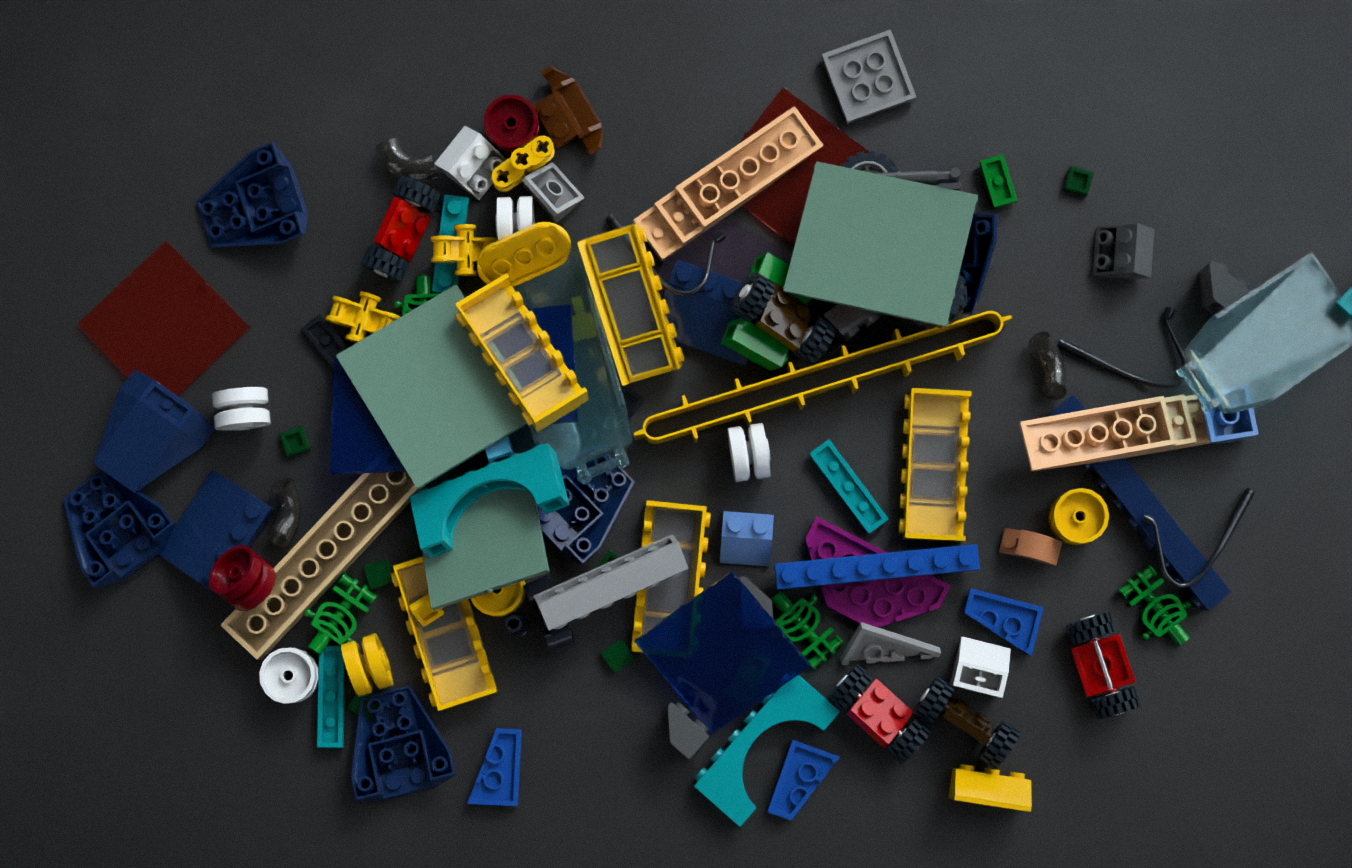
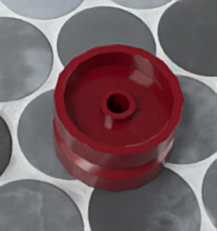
M514 94L503 95L493 100L486 109L483 119L485 132L492 146L501 153L512 155L514 150L523 148L539 136L540 127L537 112L532 103L524 97ZM511 123L512 125H515V126L509 127L508 124Z
M238 545L227 550L215 562L210 572L209 584L211 590L225 599L239 611H248L260 605L271 593L275 584L276 573L274 567L246 545Z

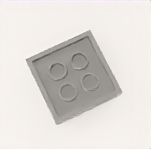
M891 29L821 55L847 124L916 100V94Z

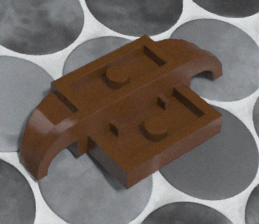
M551 65L541 71L551 86L550 89L553 93L534 104L533 107L556 147L561 148L579 136L585 143L590 155L601 149L603 145L602 122L579 83L568 74Z

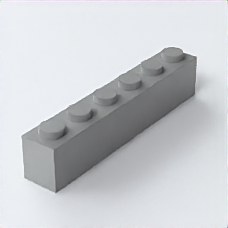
M672 534L538 593L533 597L548 630L560 629L566 626L567 622L576 618H585L590 612L599 608H608L621 598H630L641 589L655 587L660 581L668 577H677L689 568L679 542Z

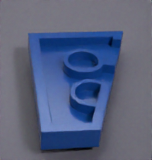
M970 588L963 613L1027 655L1032 656L1044 607Z
M496 728L467 804L518 806L522 729Z
M792 740L767 812L792 820L840 756Z

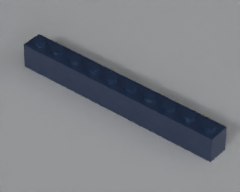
M1073 394L1046 416H1055L1086 409ZM1125 458L1081 465L1087 472L1091 471L1096 477L1094 480L1096 485L1102 491L1106 490L1112 497L1110 499L1112 505L1118 511L1122 510L1126 514L1128 525L1134 531L1138 529L1142 534L1143 538L1141 540L1149 550L1154 549L1157 553L1152 525L1149 527L1141 522L1146 513L1155 518L1154 521L1158 526L1166 570L1170 569L1174 574L1173 580L1178 583H1186L1193 580L1202 571L1208 561ZM1212 566L1197 583L1187 588H1180L1181 590L1186 589L1191 596L1189 600L1192 605L1198 610L1202 609V611L1210 610L1232 592Z

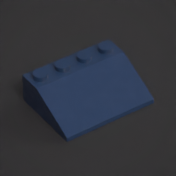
M677 259L668 284L681 291L693 290L701 283L705 269ZM710 271L705 286L694 295L680 296L666 289L663 299H666L670 311L669 314H666L669 324L673 323L676 329L677 337L674 338L675 342L745 366L748 358L721 344L729 322L741 317L731 309V302L734 301L732 299L737 294V289L741 288L743 282ZM757 318L749 322L755 325ZM655 321L653 330H657V329H658L657 324H656V321Z
M212 469L174 527L166 548L159 555L211 590L209 584L210 572L219 557L230 548L238 545H246L251 548L276 509Z

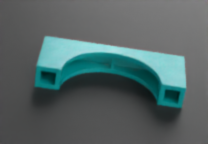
M548 443L539 444L531 450L513 454L500 462L489 463L482 469L466 472L461 477L445 480L440 485L430 489H422L417 494L409 496L420 549L430 558L454 550L453 535L462 514L476 500L497 490L518 489L526 491L534 496L536 504L545 514L569 506L557 453Z
M795 671L791 674L786 672L777 682L780 687L776 692L772 693L769 691L761 700L763 707L758 712L753 710L746 717L744 722L747 725L740 732L736 729L727 739L730 742L728 747L724 751L720 748L712 756L711 760L714 763L708 770L703 767L694 777L697 781L694 787L739 827L757 808L746 794L742 777L745 756L755 739L769 727L789 720L806 721L824 731L840 713L834 705Z

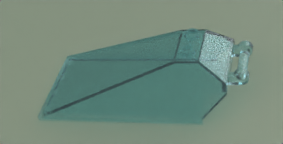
M576 250L568 255L566 262L560 267L517 285L513 289L515 292L519 291L528 311L534 313L537 324L542 331L545 330L554 349L561 352L564 363L569 371L571 369L574 371L578 384L581 388L585 387L588 392V401L539 432L532 425L529 426L534 443L537 445L548 443L557 453L560 467L570 470L576 468L581 482L585 484L597 475L619 466L623 468L629 465V459L624 447L632 444V436L626 404L580 251ZM521 323L504 333L510 357L534 343ZM540 350L513 366L516 378L522 388L553 371ZM611 452L615 453L616 457L587 469L586 463Z
M1311 252L1212 316L1187 346L1183 356L1188 364L1176 372L1180 377H1184L1203 405L1201 409L1205 414L1217 406L1222 413H1235L1268 404L1352 346V321L1334 306L1342 294L1316 256ZM1192 370L1196 373V375L1198 376V378L1200 379V381L1202 382L1210 396L1213 398L1212 400L1208 396V394L1206 393V391L1204 390V388L1202 387V385L1200 384Z

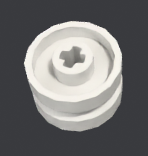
M532 196L519 197L517 212H514L513 200L510 197L497 198L495 221L498 240L535 224Z
M243 387L212 393L213 407L218 410H225L214 416L216 430H249L271 424L270 411L265 408H256L269 402L268 389L263 387Z
M763 423L751 424L749 426V441L745 440L744 431L740 426L728 428L729 448L735 482L748 481L750 477V464L753 466L754 475L757 479L771 477L770 450Z
M291 647L280 648L270 653L263 661L259 672L260 684L265 694L274 701L281 703L302 702L309 698L318 687L319 666L315 658L307 651ZM287 671H291L293 673V678L291 680L286 679L289 676Z

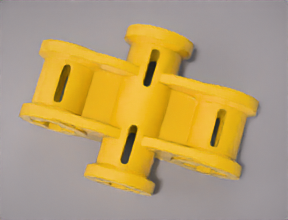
M538 136L523 148L514 150L511 158L505 160L493 170L492 181L495 188L500 192H508L520 184L525 176L551 161L555 154L552 140L547 136ZM541 145H542L544 148L547 147L548 152H547V153H544L543 151H540V152H539V148H538V147L541 146ZM499 176L507 177L508 182L500 181Z
M473 224L454 225L456 237H430V241L433 242L431 262L457 263V270L454 271L455 276L477 275V271L474 270V264H477L480 252L487 245L498 241V238L493 237L474 238L476 225Z
M360 291L359 296L361 299L359 303L333 296L332 300L334 302L330 314L326 316L325 320L351 328L350 333L346 335L345 339L358 343L366 338L367 333H375L400 318V316L376 309L377 303L381 301V298Z

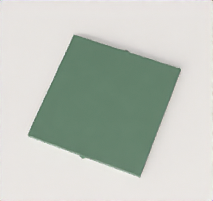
M518 489L497 490L482 496L472 503L462 514L455 527L453 535L454 550L432 558L422 551L430 603L433 610L485 593H492L494 590L549 572L536 500L532 494Z

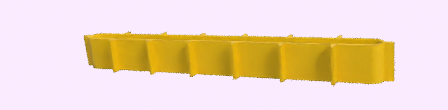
M986 311L954 321L952 324L949 323L947 327H935L906 337H901L899 330L895 329L891 335L892 341L851 354H848L845 345H843L839 350L840 357L796 371L792 362H788L787 374L745 387L741 386L737 378L734 382L735 390L688 404L685 395H682L681 407L648 417L644 421L643 429L634 432L635 440L645 438L649 443L660 444L691 434L694 442L697 443V432L740 418H744L748 427L752 422L750 415L795 401L799 409L802 410L805 406L804 398L849 385L852 394H854L858 390L857 382L897 369H901L904 377H908L912 372L911 365L952 352L956 360L959 361L965 355V348L994 339L1002 330V327L1012 319V316L1001 317L995 311ZM980 320H990L995 326V332L664 436L654 438L646 432L647 426L653 422Z

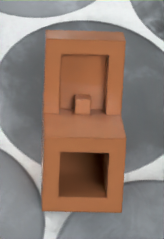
M1005 528L999 552L1027 558L1038 563L1057 566L1062 541L1031 531Z

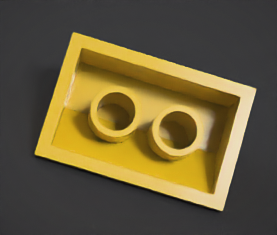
M960 764L959 768L952 769L948 798L1031 812V780L1024 779L1025 774L1010 771L1009 776L999 775L1000 770L985 768L984 772L974 771L975 766Z

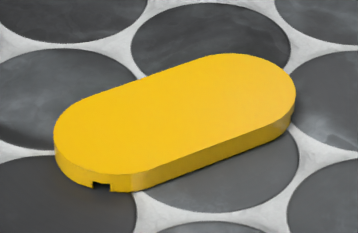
M539 222L483 248L477 260L478 275L484 283L489 284L507 273L512 287L520 285L563 265L570 254V237L565 229L555 223Z

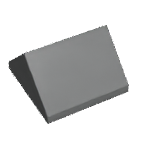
M553 162L522 179L524 188L555 223H558L585 199Z

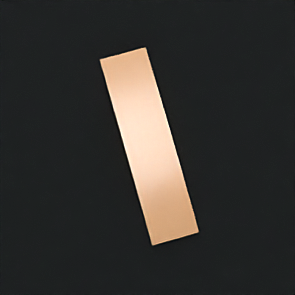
M794 106L676 186L675 190L635 218L633 223H638L639 228H644L648 244L659 259L663 261L769 187L824 145Z
M1183 394L1166 398L1159 396L1019 423L1031 471L1109 461L1209 444L1199 394L1190 396Z

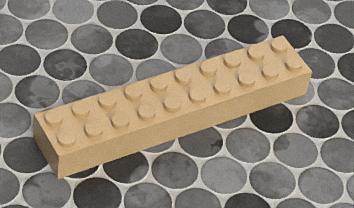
M389 445L274 567L276 573L275 584L268 597L251 610L239 611L235 609L221 626L257 660H263L304 616V611L310 609L339 579L341 574L355 562L410 503L409 496L417 494L426 485L419 489L416 488L393 448Z

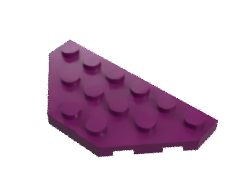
M817 516L805 538L811 560L887 553ZM932 575L826 585L820 586L826 607L859 624L862 622L875 627H881L940 608L951 585Z

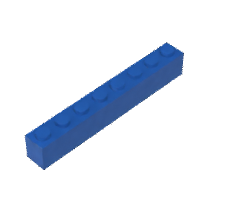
M977 544L774 564L776 590L980 570Z

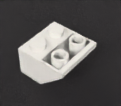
M464 126L434 164L451 180L480 200L493 184V170L507 159L480 133Z
M961 636L950 685L1003 698L1009 673L1011 649Z

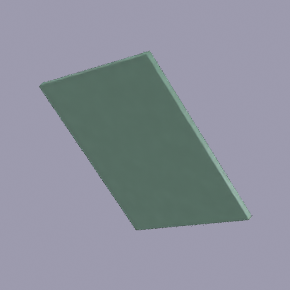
M816 161L783 292L947 327L978 195Z
M457 284L336 355L417 489L422 488L424 485L526 425L521 415L522 409L519 405L514 406L507 394L510 392L506 385L501 386L494 375L497 371L493 365L487 366L481 356V353H483L479 345L476 347L473 345L468 337L469 330L466 326L461 327L455 317L457 313L455 303L465 298ZM490 341L488 345L499 361H505L494 342ZM511 369L506 370L519 390L523 389Z

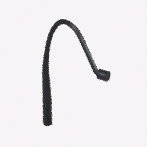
M614 214L606 217L607 223L613 230L622 227V224L618 222ZM721 230L713 235L704 277L701 283L693 290L681 291L673 288L652 267L654 276L658 275L661 285L676 295L691 296L696 294L705 286L709 278L716 242L719 244L726 236ZM629 234L618 236L635 256Z
M1167 306L1162 314L1164 316L1163 320L1182 361L1181 376L1173 383H1156L1138 377L1062 338L1057 344L1058 348L1066 350V352L1072 353L1100 368L1151 387L1164 389L1176 387L1184 381L1187 374L1185 354L1169 322V319H1172L1176 310Z
M1245 489L1209 561L1193 580L1186 583H1178L1168 574L1164 564L1158 526L1154 521L1155 518L1147 513L1144 515L1141 522L1149 527L1151 525L1153 527L1159 565L1164 577L1170 584L1177 588H1187L1197 583L1206 574L1235 531L1250 500H1252L1255 494L1253 490Z

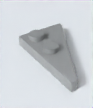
M861 622L841 655L840 661L842 665H849V661L866 660V664L878 661H905V657L920 656L921 659H931L939 657L941 651L940 647Z

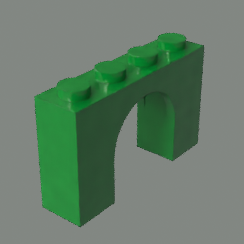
M766 252L755 258L749 276L751 277V274L758 272L773 284L776 283L783 288L790 265ZM792 294L806 305L812 299ZM742 317L729 322L721 344L769 371L781 368L786 364L789 358V354H787L789 348Z

